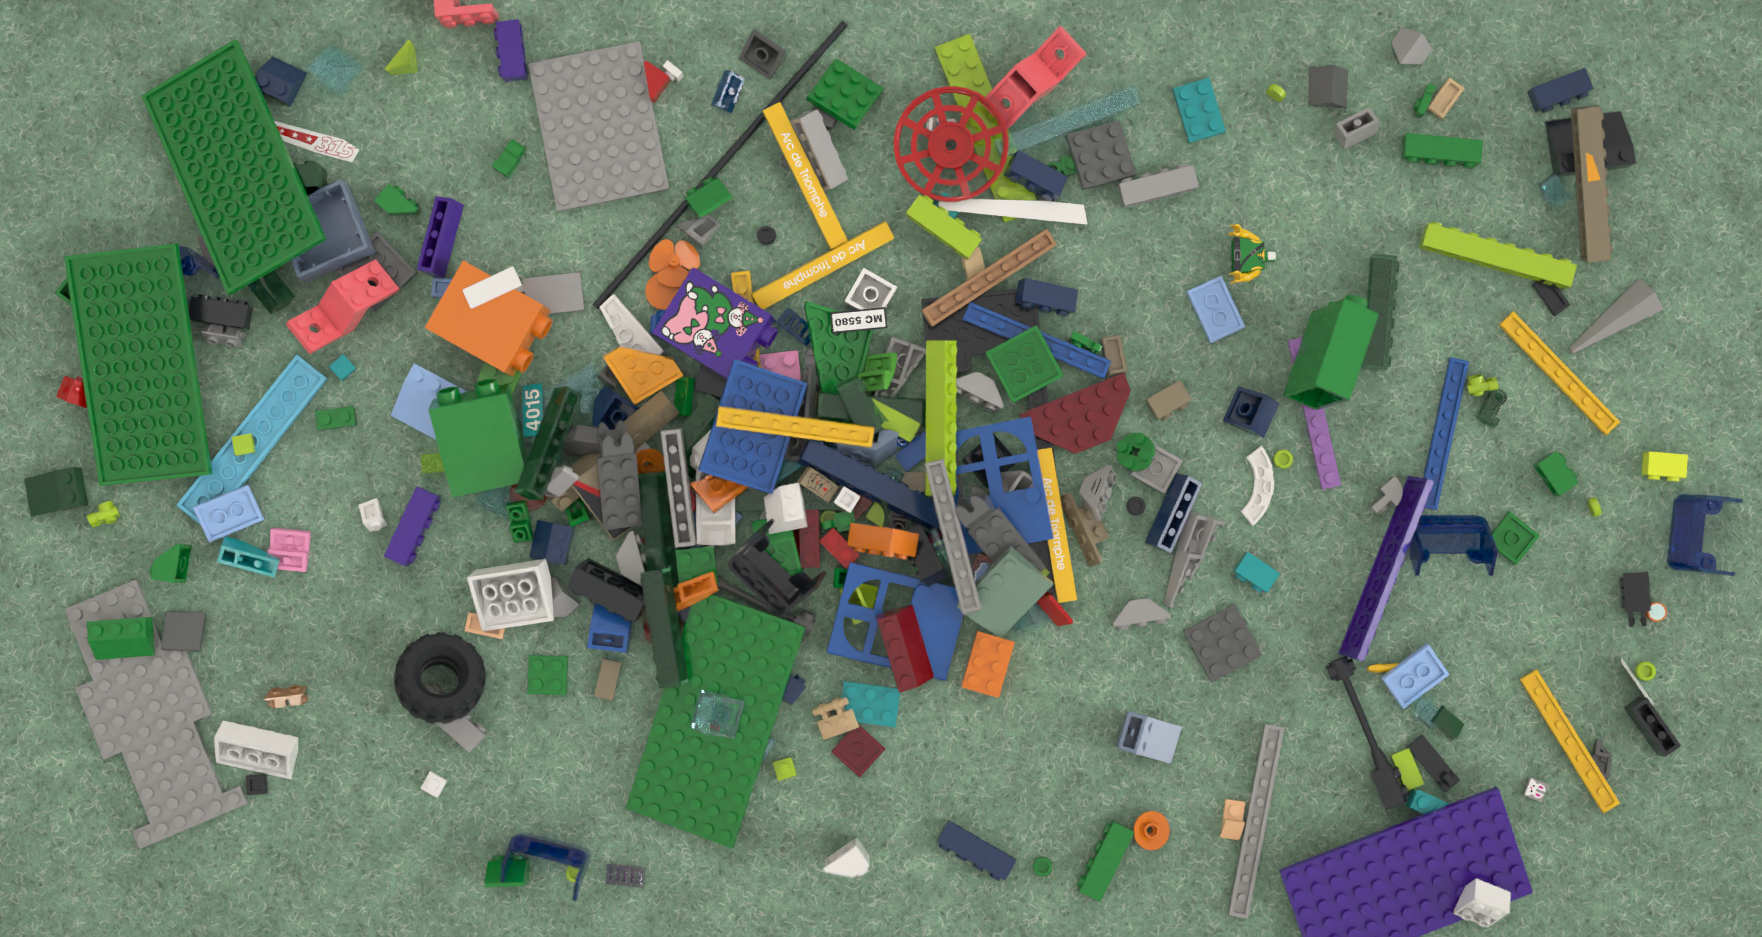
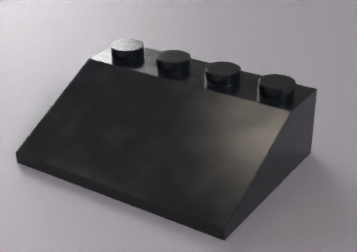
M1621 111L1604 113L1603 120L1601 121L1605 132L1603 147L1606 150L1604 167L1607 170L1628 168L1636 164L1633 143ZM1571 118L1546 121L1545 126L1554 178L1575 175Z

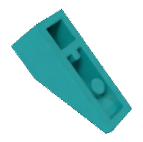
M226 536L217 559V563L274 578L280 561L279 558L245 541Z

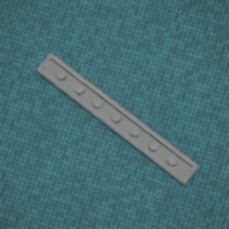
M944 459L925 463L962 615L980 611L982 609L960 522L956 514V506Z

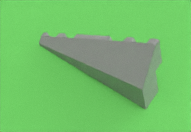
M1641 279L1636 280L1569 347L1571 354L1663 310L1656 293Z
M891 335L889 336L884 353L893 352L898 354L895 372L887 390L873 391L871 399L873 398L886 406L891 402L907 380V377L926 354V348ZM864 419L863 426L871 427L873 422Z
M1190 511L1180 533L1164 605L1172 608L1175 606L1173 602L1177 593H1183L1185 589L1182 587L1187 577H1193L1207 554L1205 551L1208 543L1216 540L1217 537L1214 534L1219 526L1224 527L1225 521L1197 511Z

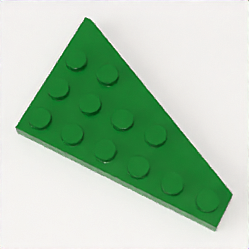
M806 301L804 309L825 420L849 424L857 396L858 373H863L874 330L832 334L830 312L840 311Z

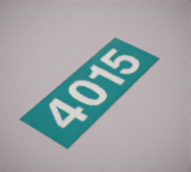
M542 383L522 386L523 437L544 435Z

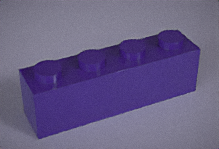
M436 196L417 270L427 275L445 278L464 207L463 204L451 198Z
M416 486L384 557L403 566L413 564L417 556L415 551L418 546L422 545L425 539L423 534L426 529L430 528L433 522L431 517L434 511L437 512L441 505V501H439L441 496Z

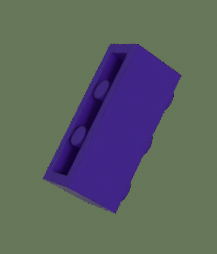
M519 19L496 22V28L493 31L499 46L496 47L497 58H500L501 63L498 66L499 77H502L505 82L527 80L521 22Z

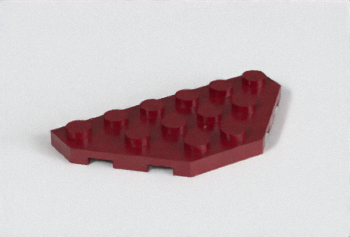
M1121 373L1021 413L1019 418L1031 417L1036 437L1061 447L1070 453L1077 454L1111 440L1131 389L1125 374Z

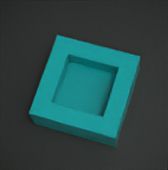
M344 354L329 366L342 382L357 369Z

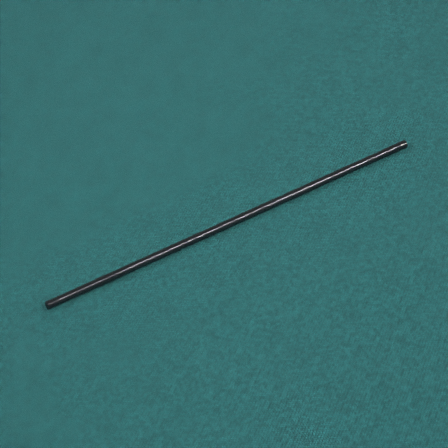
M844 21L835 28L765 109L781 102L846 29L848 25ZM763 112L696 186L697 189L703 186L702 182L712 176L714 179L765 121L766 118ZM685 200L592 304L595 308H600L689 207Z

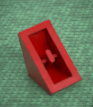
M644 61L649 96L653 103L657 101L671 79L650 62Z

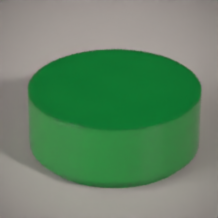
M1038 857L1033 862V870L1038 876H1047L1052 871V863L1047 857Z

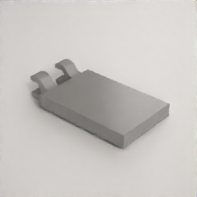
M580 272L524 278L522 286L515 288L517 291L525 293L526 296L550 309L549 315L585 311Z

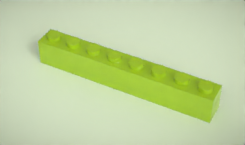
M1431 222L1424 226L1419 244L1420 249L1536 282L1546 280L1543 282L1544 284H1555L1558 288L1564 290L1572 286L1577 265L1572 264V261L1569 259L1561 258L1558 260L1553 258L1551 254L1534 253L1535 250L1530 248L1519 249L1516 248L1515 244L1498 243L1497 239L1490 237L1484 239L1479 237V234L1473 232L1463 233L1460 232L1461 229L1456 227L1445 228L1438 222Z
M927 340L926 463L944 459L952 495H956V341ZM926 472V495L932 496Z

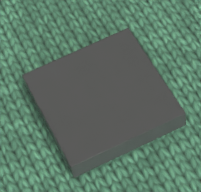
M166 612L161 649L165 651L201 652L207 615L205 613Z

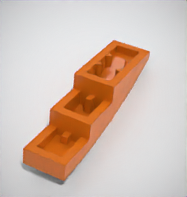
M714 572L680 583L678 588L664 592V596L650 600L653 619L659 620L674 614L717 592L718 587Z

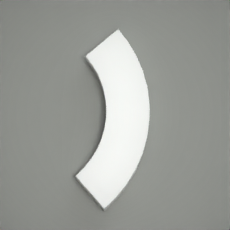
M1262 445L1246 457L1253 471L1254 488L1250 500L1240 512L1251 526L1256 524L1266 512L1274 490L1272 464Z

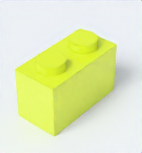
M1644 452L1642 476H1648V480H1660V477H1665L1667 481L1679 482V479L1686 478L1688 455Z

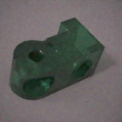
M1501 389L1489 392L1476 420L1492 428L1496 427L1500 421L1496 415L1501 405L1505 404L1507 394Z

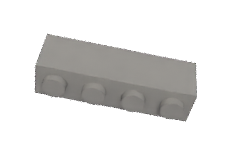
M818 109L807 111L790 120L822 189H832L848 180L846 169L840 162L838 151L833 146L831 135L826 130L823 117Z
M1182 164L1177 166L1175 170L1169 171V168L1159 170L1158 174L1155 175L1146 173L1140 175L1139 179L1132 180V178H1126L1121 180L1117 188L1123 209L1197 190L1199 185L1194 166Z
M429 683L424 687L434 694L442 695L444 691L436 683L434 685ZM470 713L461 719L452 721V723H437L469 753L473 752L488 735L485 732L486 728L481 723H475L470 719L472 717Z

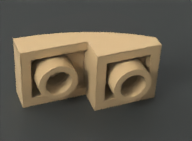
M980 247L976 248L968 261L961 257L962 266L966 272V280L985 269Z

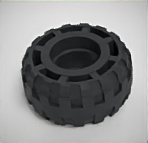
M437 632V634L433 635L426 634L420 636L418 640L412 641L400 655L394 672L395 692L403 708H406L410 715L416 719L420 718L425 720L426 723L431 724L452 723L456 719L465 717L478 704L486 682L484 661L476 651V648L470 642L464 641L463 637L456 634L454 636L448 635L446 632ZM444 665L451 668L457 674L458 685L450 693L434 694L424 688L421 683V675L428 667Z

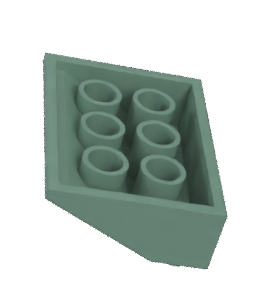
M1010 545L975 581L982 610L966 615L1002 638L1054 583ZM958 599L957 607L961 610L960 603H959V599Z

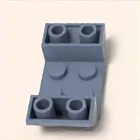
M890 429L879 430L877 443L872 442V447L828 441L824 445L829 448L839 449L841 454L856 458L862 465L875 467L896 453L898 432Z

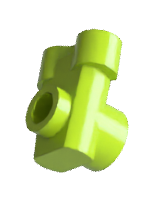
M1483 374L1469 376L1468 384H1466L1468 393H1473V396H1481L1485 394L1484 391L1499 389L1495 377L1484 380Z
M107 501L97 506L99 512L86 515L89 524L94 528L102 525V523L112 524L116 522L120 513L112 501Z

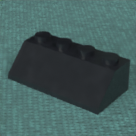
M587 558L575 567L567 585V588L571 589L574 594L582 595L588 598L590 602L606 607L607 611L617 613L629 622H636L641 618L649 605V601L655 595L654 591L639 585L590 558Z

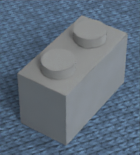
M1370 107L1336 123L1334 137L1345 150L1377 134L1379 120Z

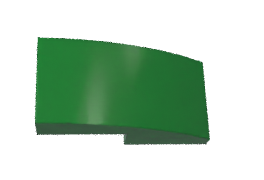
M526 501L507 502L505 507L511 522L509 529L514 543L532 541L533 531Z

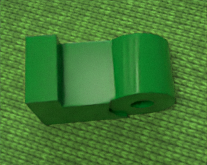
M512 139L500 157L494 161L492 167L509 178L521 161L520 159L524 155L526 147Z

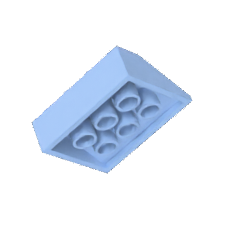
M413 364L403 383L391 416L436 440L428 409L432 400L437 398L436 392L438 390L456 385L417 364ZM459 387L460 393H465V392H467V391H465L464 389H462V388Z

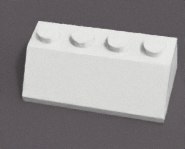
M222 721L214 737L216 763L286 779L292 778L299 749L298 737L245 726L235 722Z
M856 837L826 858L823 870L832 874L848 877L858 875L860 877L868 871L870 856Z

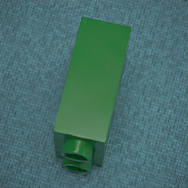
M1346 295L1342 300L1329 302L1327 306L1311 312L1283 393L1284 397L1314 410H1320L1350 400L1379 315L1367 309L1368 302L1364 298Z
M491 378L475 383L474 391L460 393L459 387L452 386L436 392L437 398L432 400L428 411L452 497L528 482L531 467L509 383L498 385L497 379Z

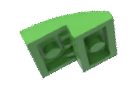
M891 352L867 356L864 373H858L857 392L887 390L895 372L898 354Z

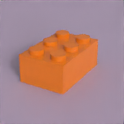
M851 523L847 546L855 547L854 551L866 553V550H868L867 554L880 555V552H882L881 556L894 557V554H896L895 558L907 560V556L915 557L919 534L892 528Z
M976 631L961 687L999 698L1015 642Z

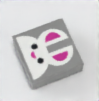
M1529 777L1522 795L1542 802L1549 784Z

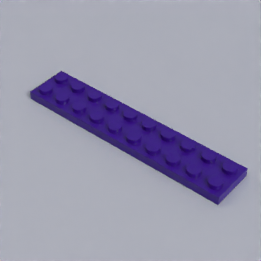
M1407 477L1401 501L1394 510L1338 654L1362 662L1367 656L1370 643L1376 634L1377 625L1382 619L1385 605L1390 599V592L1397 581L1399 569L1403 565L1405 554L1411 545L1412 536L1418 527L1420 516L1425 510V503L1432 492L1434 481L1427 478Z

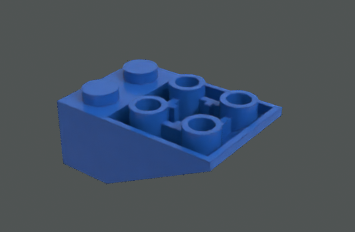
M594 604L587 648L629 652L632 622L625 620L623 616L617 613L607 611L606 607L600 604Z

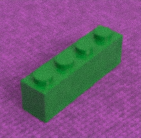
M1406 133L1402 137L1401 159L1406 160L1407 163L1425 161L1426 165L1444 163L1446 167H1455L1458 164L1463 165V168L1473 169L1481 163L1483 140Z
M1113 820L1110 823H1106L1102 832L1105 835L1102 841H1097L1094 847L1096 853L1093 858L1090 857L1085 866L1087 871L1084 876H1080L1077 882L1079 892L1098 902H1101L1134 834L1133 830Z

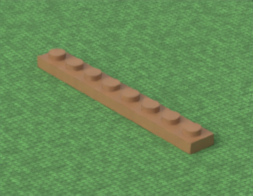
M1048 229L1043 230L922 309V314L931 327L1055 247L1057 245Z

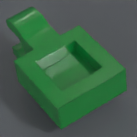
M852 510L851 513L848 511L834 513L835 519L822 522L823 530L837 527L838 532L850 530L851 523H856L854 511Z

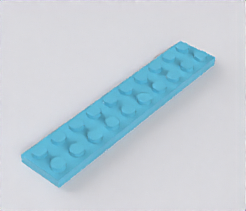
M296 355L211 461L212 474L199 476L176 506L200 524L193 507L242 487L328 378L299 355ZM249 433L253 434L256 453L235 456L232 437Z

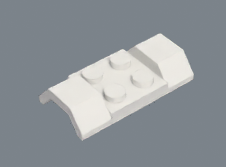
M696 470V482L705 479V476L710 474L699 473ZM696 493L697 545L729 546L736 544L735 498L713 513Z

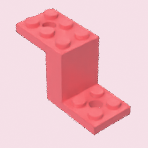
M434 0L435 17L446 28H455L457 24L474 26L475 23L479 22L489 25L494 24V21H499V14L492 3L460 6L459 0Z
M1060 26L1034 54L1017 63L985 98L997 108L1008 130L1033 103L1050 93L1087 53ZM1057 49L1063 50L1064 58H1060L1057 55ZM1004 98L1010 101L1009 108L1003 104ZM982 104L991 113V111L984 104Z
M375 259L331 282L317 306L292 318L286 323V326L306 351L312 354L354 331L369 307L398 292L399 287ZM368 281L375 282L376 287L369 285ZM309 327H315L318 333L312 332Z

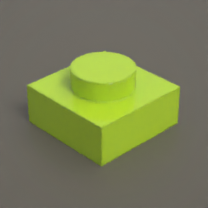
M792 757L773 762L778 781L797 775Z

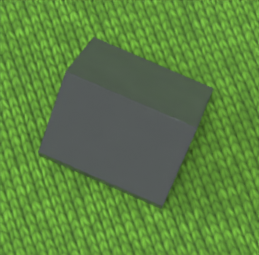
M753 29L739 59L770 80L787 55L785 49L756 29Z
M1336 65L1310 68L1308 106L1346 108L1348 70Z

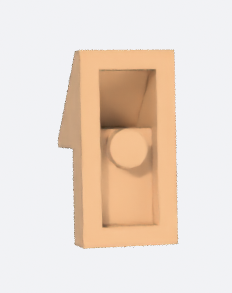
M1225 799L1220 832L1221 838L1240 840L1245 825L1243 822L1244 801Z

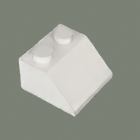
M799 483L780 486L773 491V494H768L764 497L767 522L770 519L774 520L769 529V534L808 527L803 494Z

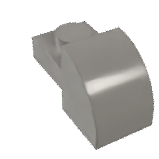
M1395 476L1390 477L1377 489L1382 496L1370 505L1368 509L1372 514L1378 512L1381 514L1389 507L1388 503L1392 507L1399 504L1403 490L1401 483Z

